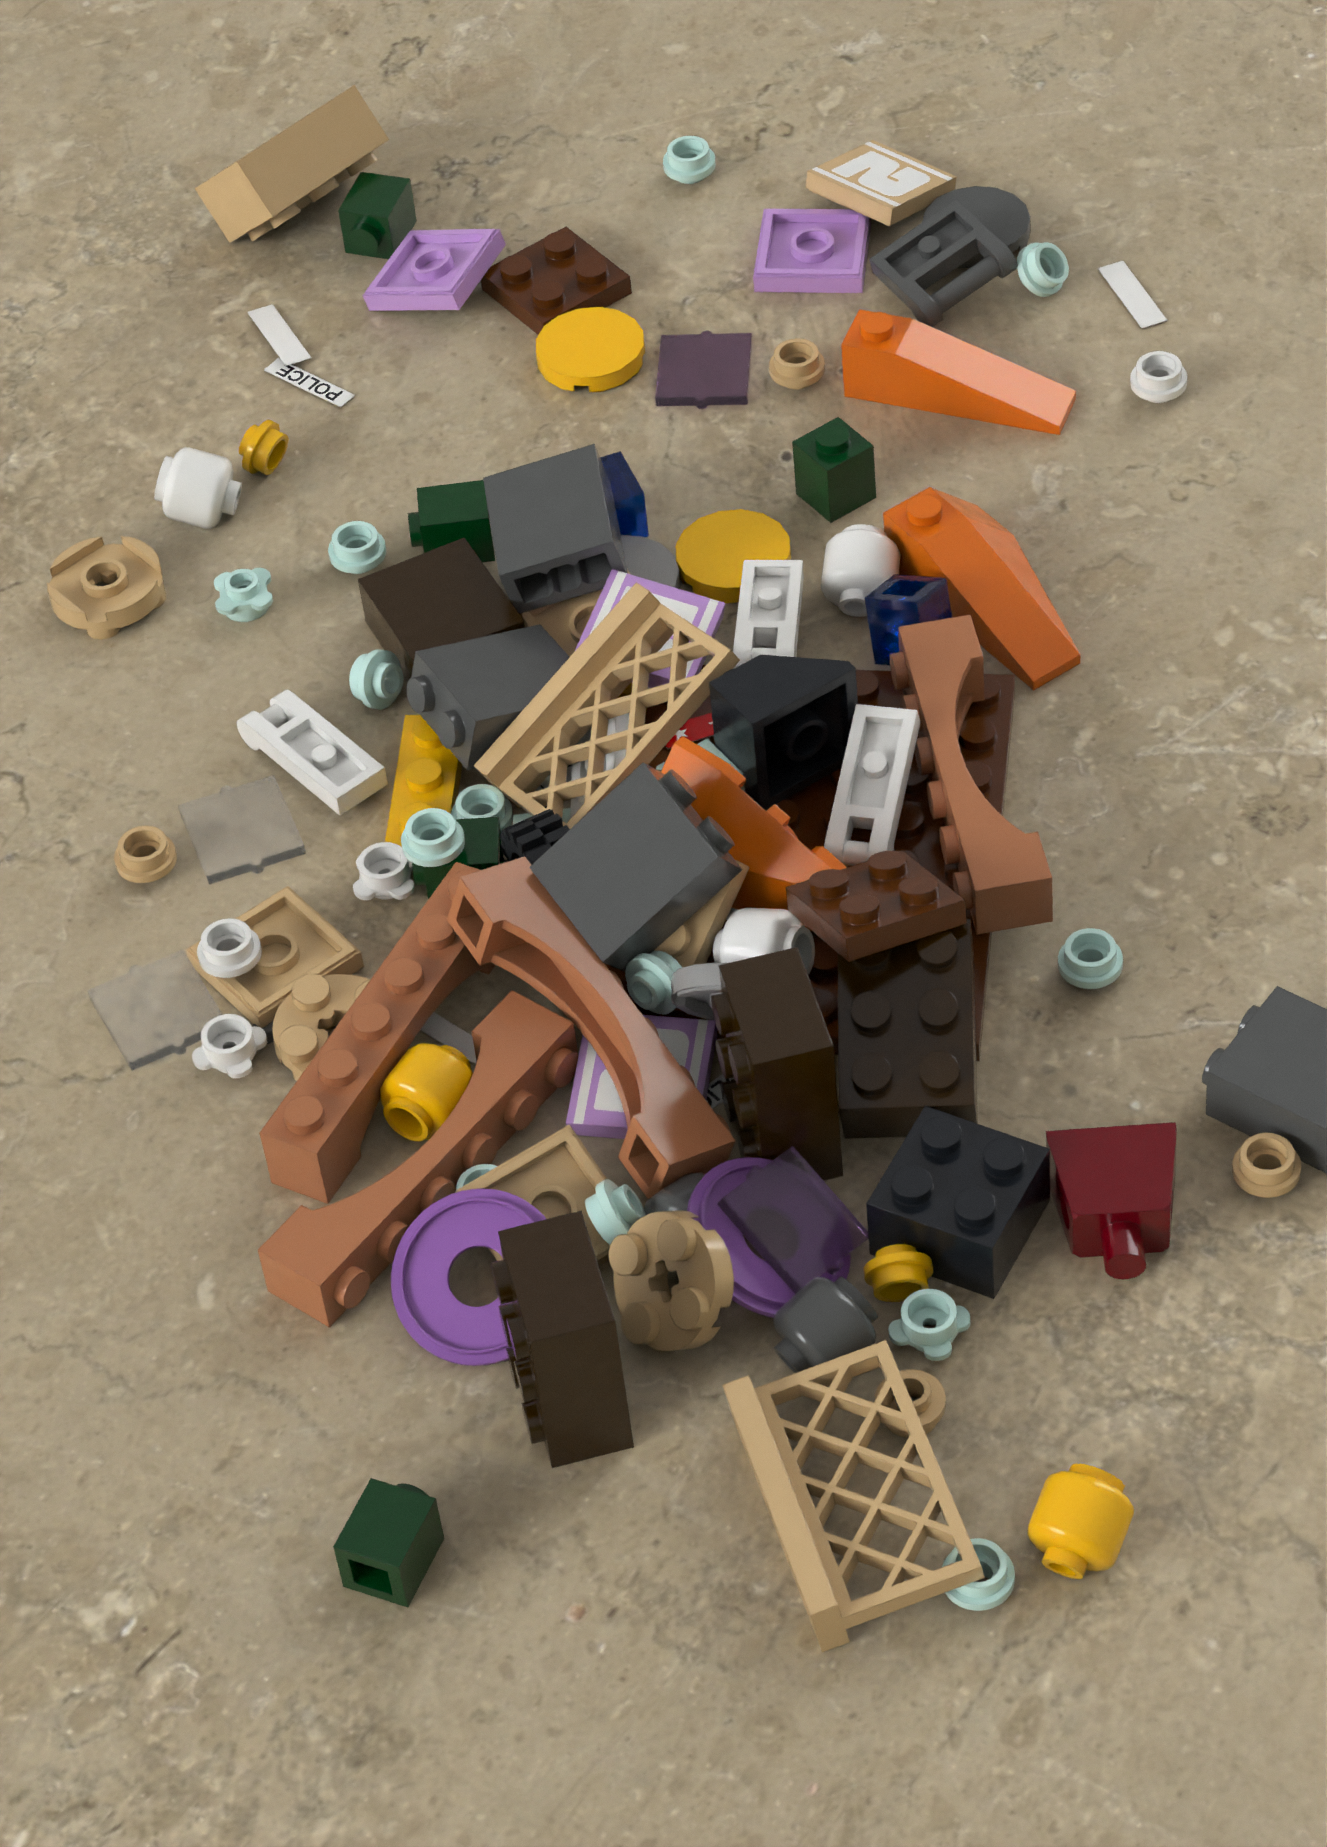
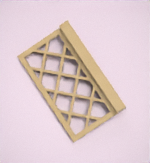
M636 582L475 763L474 767L493 786L497 787L512 804L518 808H523L532 816L551 809L554 814L557 813L562 818L564 801L585 795L584 804L567 823L562 821L563 826L567 825L571 829L643 762L648 765L710 695L709 682L733 669L740 659L731 649L661 604L649 590ZM673 635L672 648L658 652ZM708 655L713 657L699 674L686 678L688 661ZM671 667L669 683L648 689L649 673ZM632 682V693L617 698ZM668 702L667 710L656 722L645 724L646 708ZM630 713L628 730L607 736L608 719ZM591 728L590 741L577 744ZM626 749V756L618 766L603 772L605 754ZM588 760L587 776L566 782L568 765ZM550 774L549 787L535 791Z
M887 1340L756 1388L753 1387L749 1375L722 1385L736 1428L822 1653L849 1643L846 1631L848 1628L985 1578L978 1556ZM881 1367L886 1382L874 1402L844 1393L853 1377ZM801 1396L821 1402L807 1427L781 1419L775 1406ZM893 1399L899 1411L889 1408ZM836 1407L866 1417L852 1443L822 1433ZM880 1423L908 1432L909 1438L898 1458L867 1448ZM788 1439L798 1442L794 1451ZM813 1448L843 1457L830 1483L801 1473V1469ZM916 1455H918L922 1467L912 1464ZM858 1463L889 1473L875 1500L844 1489ZM903 1479L929 1487L933 1491L921 1516L890 1505ZM810 1495L821 1498L816 1508ZM836 1504L866 1514L852 1541L824 1532L823 1527ZM940 1512L943 1515L946 1525L936 1521ZM881 1520L912 1531L899 1558L867 1547ZM927 1536L956 1546L961 1558L958 1562L936 1570H930L914 1564ZM833 1553L844 1556L839 1566ZM858 1562L890 1573L880 1591L853 1601L851 1600L846 1585Z

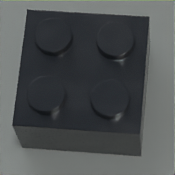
M925 1106L866 1203L870 1255L875 1256L878 1250L890 1245H911L916 1248L917 1252L924 1253L932 1259L933 1274L931 1277L995 1299L1050 1201V1149Z

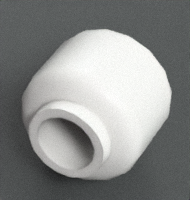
M184 447L175 454L174 458L168 456L164 458L156 483L154 499L162 502L163 512L166 517L201 528L212 529L220 522L224 513L234 516L241 495L242 482L233 480V466L226 457Z
M852 525L836 534L827 542L820 585L824 596L835 606H838L843 613L855 617L867 616L874 610L886 607L894 600L897 591L901 559L897 545L888 538L883 530L872 525Z
M743 908L735 911L725 922L724 928L716 934L713 943V957L715 963H731L798 947L807 974H809L814 963L815 945L810 930L804 927L803 923L788 910Z

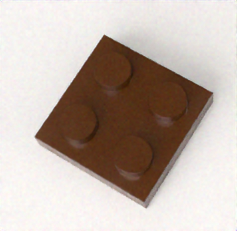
M568 227L551 233L523 250L504 258L502 261L491 266L481 279L482 290L537 335H539L543 326L558 315L578 308H606L632 293L630 276Z
M902 850L879 852L869 857L867 862L845 869L822 870L814 873L807 881L786 887L788 911L848 962L967 923L965 900Z

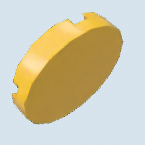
M590 307L569 311L558 315L543 326L536 338V358L539 371L546 381L563 390L575 391L574 385L588 386L589 392H603L624 384L636 375L643 365L642 357L645 354L643 330L634 318L619 310Z
M744 509L717 511L698 518L683 530L675 545L676 563L682 583L684 584L686 581V583L691 585L694 594L724 603L739 602L744 560H791L790 537L782 525L764 513Z

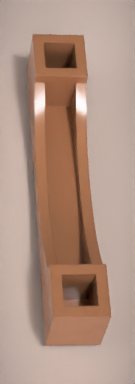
M971 615L898 627L899 652L890 653L893 684L896 690L906 689L907 695H902V709L917 710L921 723L918 734L920 738H917L915 746L918 771L920 775H931L932 781L927 782V797L933 820L940 818L944 820L945 826L939 829L943 858L946 865L954 863L957 865L958 872L953 873L954 892L965 900L966 910H970L976 934L1053 922L1052 875L1038 831L1025 834L1006 820L989 803L975 784L960 751L958 740L965 716L972 702L985 700L983 654Z
M524 856L459 877L447 921L480 966L491 962L527 982L547 997L574 1022L592 1045L614 1082L626 1117L628 1131L618 1158L648 1199L685 1174L696 1172L706 1174L717 1165L728 1161L736 1141L731 1135L728 1124L722 1116L713 1111L696 1088L690 1072L684 1066L679 1065L659 1038L655 1025L651 1020L642 1015L627 995L618 975L609 970L605 963L600 960L529 868L531 864Z
M455 862L259 1134L271 1183L329 1204L361 1158L360 1146L381 1098L380 1088L385 1078L403 1057L420 1029L444 999L464 980L477 971L489 975L495 967V964L491 962L480 966L447 921L459 877L480 871V869Z
M512 990L471 1031L477 1061L475 1070L458 1104L434 1135L395 1170L363 1190L315 1210H310L301 1205L258 1249L268 1292L329 1328L347 1309L357 1306L365 1297L372 1282L393 1263L401 1238L417 1216L436 1201L456 1193L458 1179L467 1169L480 1164H491L497 1151L516 1131L525 1129L532 1122L538 1108L557 1088L565 1087L572 1080L578 1061L574 1022Z

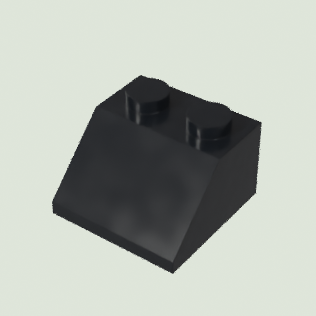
M759 655L709 682L715 746L743 773V776L746 778L744 792L765 810L842 768L855 706L858 704L856 668L849 661Z

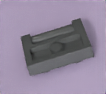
M957 199L869 259L873 274L912 310L919 322L934 327L943 320L942 314L993 278L996 276L1004 278L1018 267L1011 250ZM980 253L984 257V259L932 295L925 291V289L976 254Z

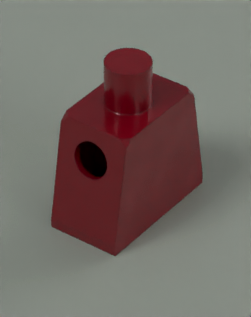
M1176 1122L1046 1131V1148L1050 1149V1191L1071 1253L1080 1258L1103 1256L1105 1272L1112 1278L1124 1280L1141 1275L1146 1269L1145 1253L1163 1252L1170 1247L1176 1176Z

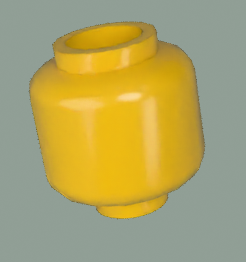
M420 1043L409 1048L385 1078L380 1088L384 1117L392 1129L411 1141L421 1142L429 1140L454 1110L469 1084L473 1072L467 1057L458 1049L448 1045L439 1046L437 1044Z
M1077 1463L1072 1464L1069 1471H1060L1048 1476L1027 1530L1030 1541L1038 1550L1044 1553L1041 1562L1046 1568L1068 1578L1082 1579L1086 1570L1103 1571L1113 1567L1134 1515V1507L1123 1493L1125 1485L1121 1480L1099 1468Z

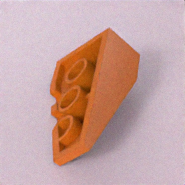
M859 309L841 344L844 397L1056 435L1061 434L1076 400V390L912 318Z
M929 487L883 512L884 532L888 538L895 542L901 554L899 577L946 617L953 618L971 615L979 644L1032 690L1041 687L1081 663L1078 649L1015 536L978 505Z
M684 736L673 744L661 773L666 774L672 769L685 780L697 796V799L691 803V806L703 820L710 816L728 833L735 844L728 852L735 860L750 867L731 908L739 910L743 908L788 910L786 887L807 881L814 873L822 870H841L847 868L825 847L816 846L810 850L787 825L791 817L776 804L766 811L745 793L741 787L744 786L746 778L731 764Z

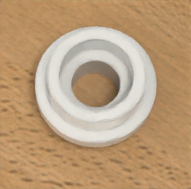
M1154 351L1139 358L1136 367H1134L1130 375V386L1132 391L1140 398L1153 403H1164L1177 398L1185 391L1187 387V372L1182 366L1180 359L1174 354Z
M232 918L221 919L210 924L203 931L197 948V956L202 969L208 974L220 978H231L247 973L256 966L262 954L258 935L245 922Z

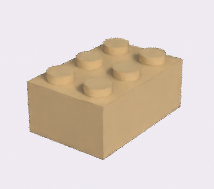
M353 85L196 187L195 190L229 243L245 233L254 241L298 214L302 208L337 188L340 183L349 177L356 175L376 162L378 159L373 150L387 142L389 138L356 86Z

